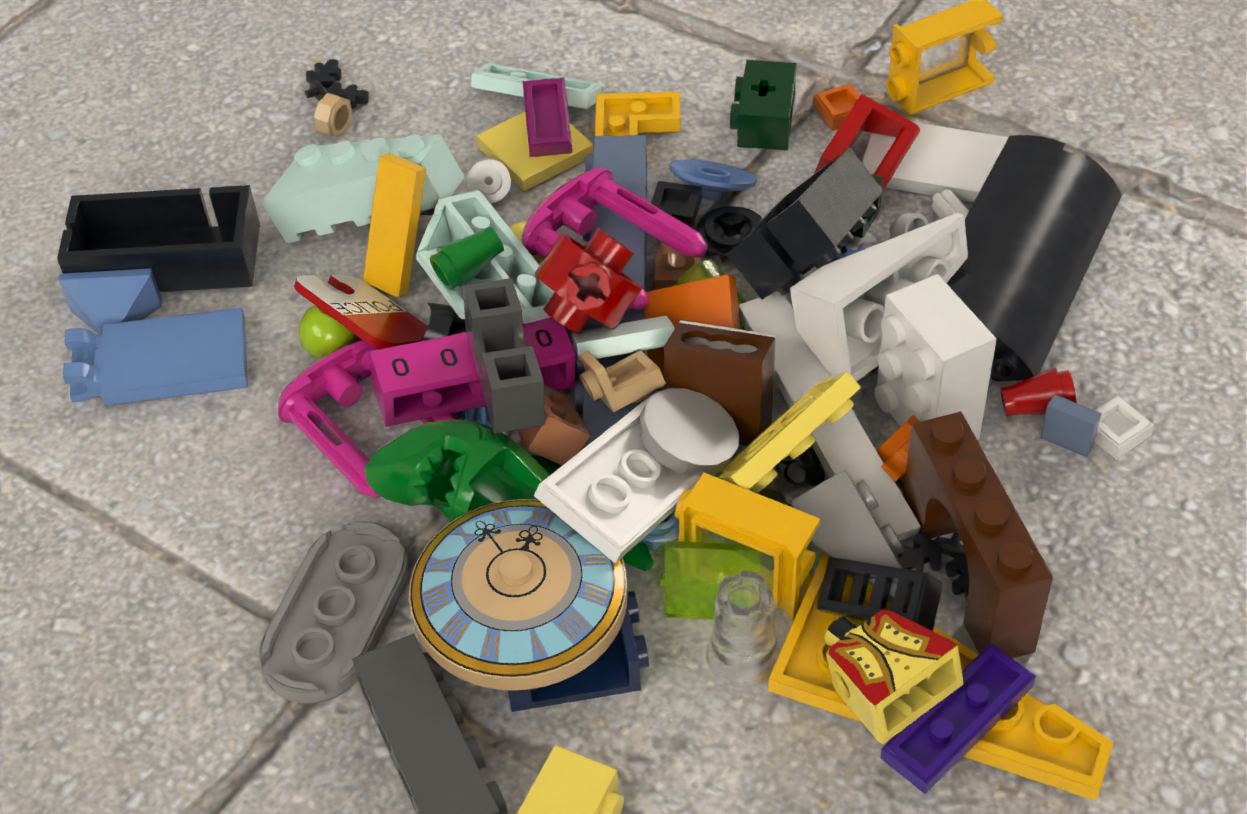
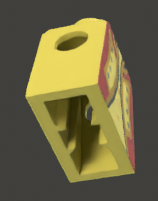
M891 610L878 612L860 626H857L846 617H840L834 620L826 630L825 642L830 646L826 656L833 686L839 696L882 745L964 684L958 645Z

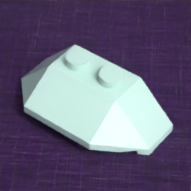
M475 190L439 199L417 250L416 260L461 319H465L463 288L457 286L452 290H448L433 270L430 257L437 254V247L478 233L489 226L500 238L504 251L496 255L468 284L512 278L522 309L523 324L551 317L544 312L543 308L554 291L534 275L540 265L481 191Z

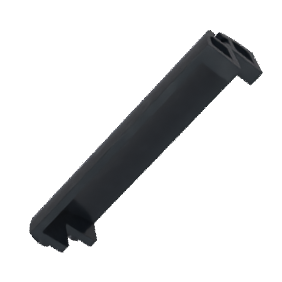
M1012 135L1007 139L965 218L968 258L946 283L995 336L996 345L990 377L997 382L1026 380L1040 373L1122 197L1112 177L1088 155L1081 159L1073 153L1064 150L1065 143L1042 136Z

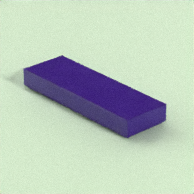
M992 643L962 670L964 684L896 734L881 748L880 759L924 794L1034 687L1036 676Z

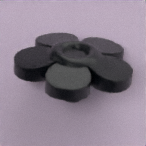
M812 446L795 459L788 456L780 461L782 464H788L783 474L784 478L792 485H799L805 480L808 485L814 487L824 480V471L820 466L822 463Z

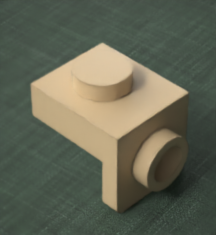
M641 350L606 369L589 351L579 355L586 372L580 374L585 390L593 401L600 398L613 413L629 404L645 400L651 395L652 391L666 384L659 367Z

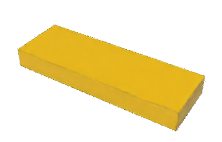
M387 153L379 156L363 281L400 298L408 294L426 168L394 154Z

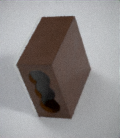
M680 320L664 345V381L666 383L664 390L667 388H686L702 393L719 403L735 422L739 432V447H747L773 422L777 335Z

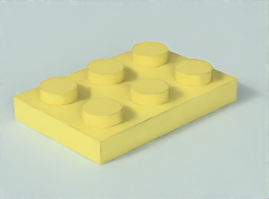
M848 371L820 379L735 456L725 470L717 473L714 477L758 493L778 475L773 468L775 465L788 456L795 459L815 442L816 438L812 432L826 421L829 424L835 423L854 406L850 397L861 386Z

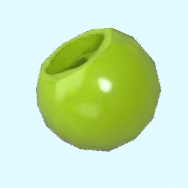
M316 305L307 309L299 322V340L301 345L311 357L321 359L357 341L356 334Z

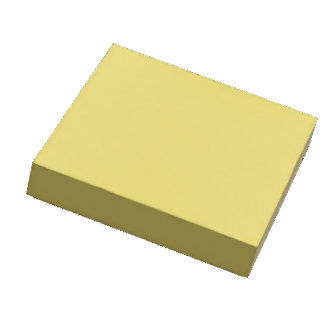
M525 112L476 135L477 147L488 158L502 162L506 166L511 180L524 192L585 161V154H593L594 147L592 142L570 124L572 153L530 157Z

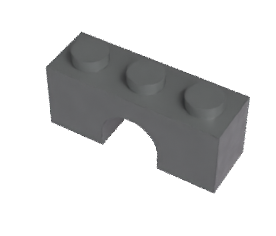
M507 278L463 285L466 333L493 432L500 433L545 425L544 381L533 345L525 346L522 309L513 279Z

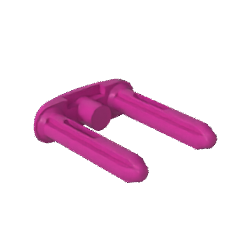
M596 168L587 171L552 192L529 217L522 233V244L532 256L539 253L546 257L560 236L556 231L563 225L581 236L586 235L594 226L597 217L596 212L592 209L596 205L601 204L684 256L699 258L706 253L708 248L707 243L699 232L614 182L612 172L607 168ZM644 289L641 290L629 309L641 310L646 307L649 299Z
M359 340L321 358L289 383L279 398L278 417L282 422L294 423L361 494L372 498H379L382 496L377 494L368 484L364 471V466L370 459L317 404V401L327 394H330L342 407L353 405L361 397L363 387L355 377L363 381L371 376L369 352L380 349L373 347L364 340ZM450 413L441 416L422 419L420 421L423 424H426L429 422L459 418L454 413Z

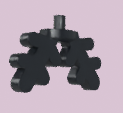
M330 59L325 64L315 63V72L312 70L306 71V81L310 87L309 90L305 91L307 99L315 97L320 101L327 93L350 100L351 109L356 108V104H367L369 102L368 91L358 90V86L355 84L342 89L340 83H335V81L342 79L341 69L338 66V61L335 59Z
M954 532L951 539L938 536L934 540L923 534H916L913 541V546L916 549L902 544L905 551L898 554L897 557L904 569L912 570L915 568L917 571L924 572L923 565L929 562L931 570L939 571L942 566L941 555L945 554L953 557L954 559L946 564L945 573L948 577L960 575L952 582L951 591L955 595H961L964 592L967 602L969 571L959 532Z

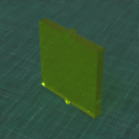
M665 541V572L661 573L659 581L660 585L665 587V617L758 622L759 591L764 590L765 584L764 578L759 576L760 551L743 544Z

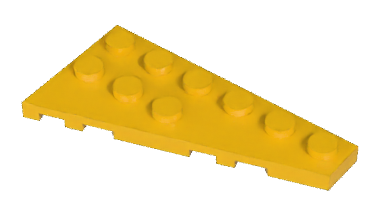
M822 554L768 679V691L861 722L836 692L831 679L826 656L830 646L825 642V633L834 620L844 616L817 610L829 559L828 556ZM847 576L841 602L845 603L849 602L853 579ZM868 583L863 606L869 607L873 585ZM887 602L885 610H891L892 604ZM846 617L853 623H855L857 626H860L865 622L862 620ZM934 626L933 632L958 645L961 670L978 656L976 652ZM1027 693L963 757L1097 801L1114 742L1056 704L1045 705Z

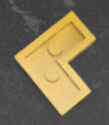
M680 92L596 94L595 136L638 135V133L681 132Z

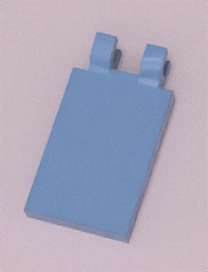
M242 308L102 325V335H97L84 328L65 329V345L67 349H72V363H64L63 379L65 384H70L72 403L101 396L104 406L248 388L246 325Z

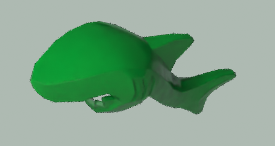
M447 419L429 422L405 432L379 449L364 466V471L371 488L386 500L407 506L433 505L443 510L442 515L451 523L469 511L492 503L518 499L538 500L534 497V494L539 484L562 465L542 456L530 455L509 436L502 432L494 433L490 426L472 420ZM641 541L623 556L624 563L643 571L650 570L654 564L647 545Z

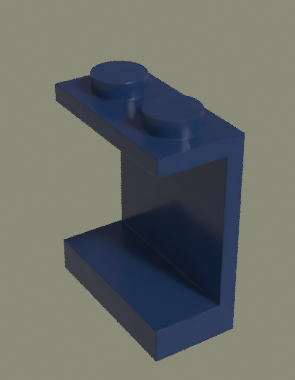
M628 591L626 614L617 636L595 662L574 676L555 684L528 690H508L511 712L640 691V669L649 667V659L644 635L634 636L632 629L633 623L640 622L635 591Z

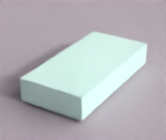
M667 316L621 323L615 329L604 326L582 330L579 334L571 332L574 350L579 360H581L579 355L586 351H589L598 359L637 352L639 350L664 347L675 329Z

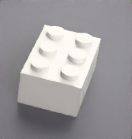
M938 274L886 295L884 318L881 321L882 338L880 353L878 354L877 386L874 389L879 407L883 412L890 413L900 426L912 415L922 422L962 411L975 437L979 440L996 345L995 336Z

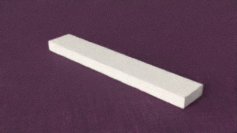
M776 291L763 300L759 297L738 305L739 319L745 330L777 335L775 382L789 407L820 379L831 376L796 331L793 308L785 295L781 296ZM852 408L835 423L829 424L826 421L812 432L816 440L811 446L828 476L831 478L846 470L855 484L864 479L880 506L871 511L880 528L889 523L900 541L918 534L921 527L894 480L881 468L884 463Z

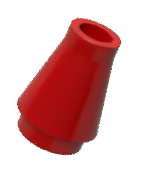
M1056 367L1014 385L1000 388L1006 417L1012 415H1045L1047 406L1054 395L1077 403L1070 371L1058 372Z

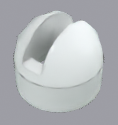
M919 213L899 215L890 226V237L892 239L929 223L926 217Z

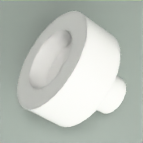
M480 159L470 167L467 173L469 191L480 190L489 203L500 201L507 195L510 189V174L506 166L496 159ZM487 176L492 177L490 182H485L484 179Z

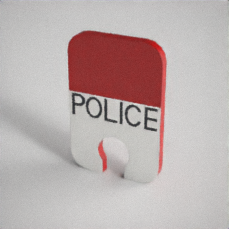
M342 274L330 275L328 284L346 294L331 290L315 275L298 276L294 289L300 295L362 340L378 349L420 342L428 328L425 323L359 278Z

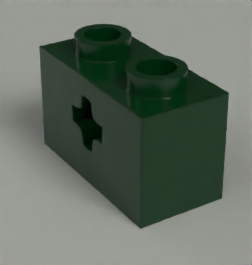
M746 60L744 77L736 76L734 101L739 102V104L732 103L730 111V129L737 130V147L788 150L795 102L797 63Z

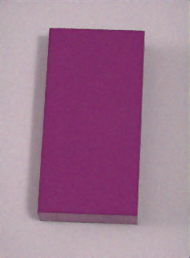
M565 78L522 81L530 157L572 153Z

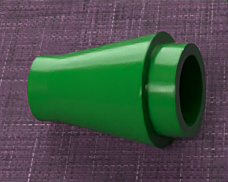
M488 226L478 233L437 247V254L430 257V263L436 275L448 290H452L457 286L463 288V285H467L496 255L504 251V246L496 232Z

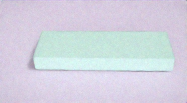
M487 63L472 73L471 87L524 97L522 81L563 77ZM564 77L568 106L589 109L596 103V94L602 93V85Z

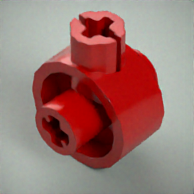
M597 228L586 246L561 233L534 273L541 282L554 291L543 308L544 312L577 334L582 331L590 317L615 329L643 289L622 272L634 252L599 228Z

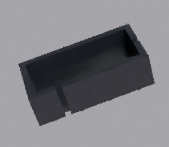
M849 147L784 196L726 255L762 300L776 290L783 296L790 291L792 286L803 280V275L814 266L819 269L841 253L840 248L854 237L852 234L866 223L864 220L877 209L873 202L883 192V189Z
M250 185L210 187L209 196L218 226L213 227L201 188L71 196L65 221L67 230H63L57 256L62 273L152 268L159 292L252 287L260 221Z

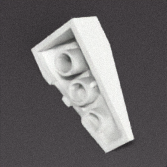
M959 213L952 214L826 264L790 288L796 331L831 376L848 371L854 380L858 381L879 366L878 354L880 353L882 338L881 321L884 318L886 295L935 274H938L947 283L968 258L964 215Z

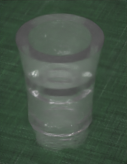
M742 571L736 576L725 577L719 585L714 601V621L712 634L706 650V660L712 673L721 681L736 687L757 686L768 681L781 651L776 635L775 600L772 591L765 585L763 576L755 572Z

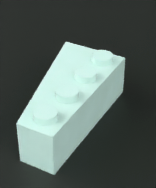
M413 134L404 138L394 139L380 137L371 141H342L337 144L320 146L309 144L295 153L294 161L262 200L261 205L285 242L292 243L300 241L303 236L301 232L315 229L318 236L334 233L336 229L335 224L353 220L357 227L370 224L378 162L381 155L391 153L426 168L420 212L434 209L439 199L452 196L464 179V175L441 134L425 136Z

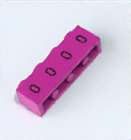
M552 317L523 324L525 346L533 345L544 383L558 390L575 387L576 352L565 327ZM466 332L369 352L372 387L385 427L486 406Z

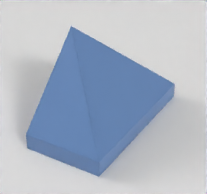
M152 268L62 273L59 275V283L71 313L99 335H102V325L143 320L160 308L162 304V298Z

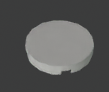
M667 388L657 392L645 404L639 416V424H641L642 428L640 437L644 447L658 462L678 473L686 475L689 470L701 472L699 477H701L703 472L709 475L717 474L725 470L739 447V432L733 418L719 403L696 391L686 388Z

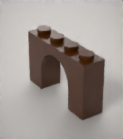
M962 411L912 424L903 497L921 526L918 534H923L931 539L959 532L969 571V593L963 624L978 654L990 643L1012 659L1034 653L1053 580L1052 573Z

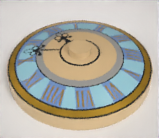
M533 499L507 500L492 503L469 511L453 520L426 545L414 566L409 586V603L414 627L418 638L428 654L441 667L454 676L474 685L498 690H528L545 687L570 678L587 668L614 641L624 621L628 602L627 574L623 557L614 563L542 502Z

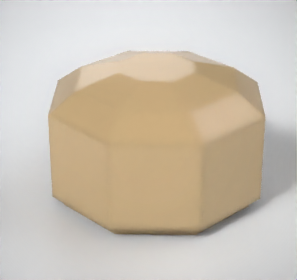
M327 93L317 103L314 121L316 130L339 137L348 128L351 120L352 109L350 100Z

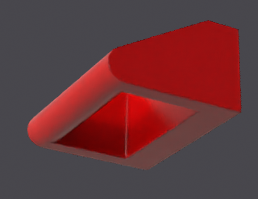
M861 94L823 152L814 174L849 147L852 149L862 131L896 137L873 174L883 178L882 189L884 191L919 135L920 128L912 121Z

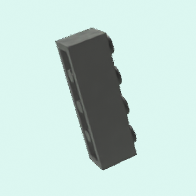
M414 633L352 658L360 689L416 814H507L508 809L496 781L494 780L486 784L482 777L480 769L486 767L475 737L472 735L464 739L458 725L464 723V718L453 692L443 695L438 685V682L444 680L440 665L427 651L423 653Z

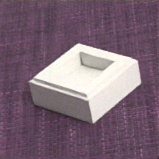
M1118 395L1095 410L1102 413L1095 443L1116 460L1152 435L1154 424Z

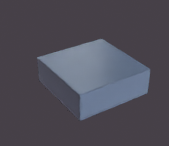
M1054 395L1046 409L1041 439L1088 457L1095 443L1102 413Z

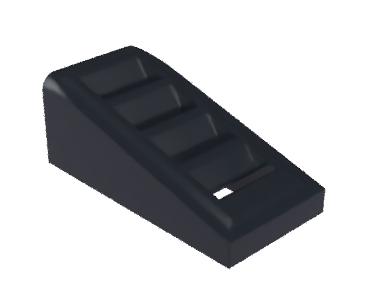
M829 557L817 610L867 621L878 612L886 609L891 583L897 584L891 611L933 631L943 585L942 581L927 572ZM852 574L855 576L849 602H841L847 575ZM871 578L875 579L869 607L863 606L869 579Z

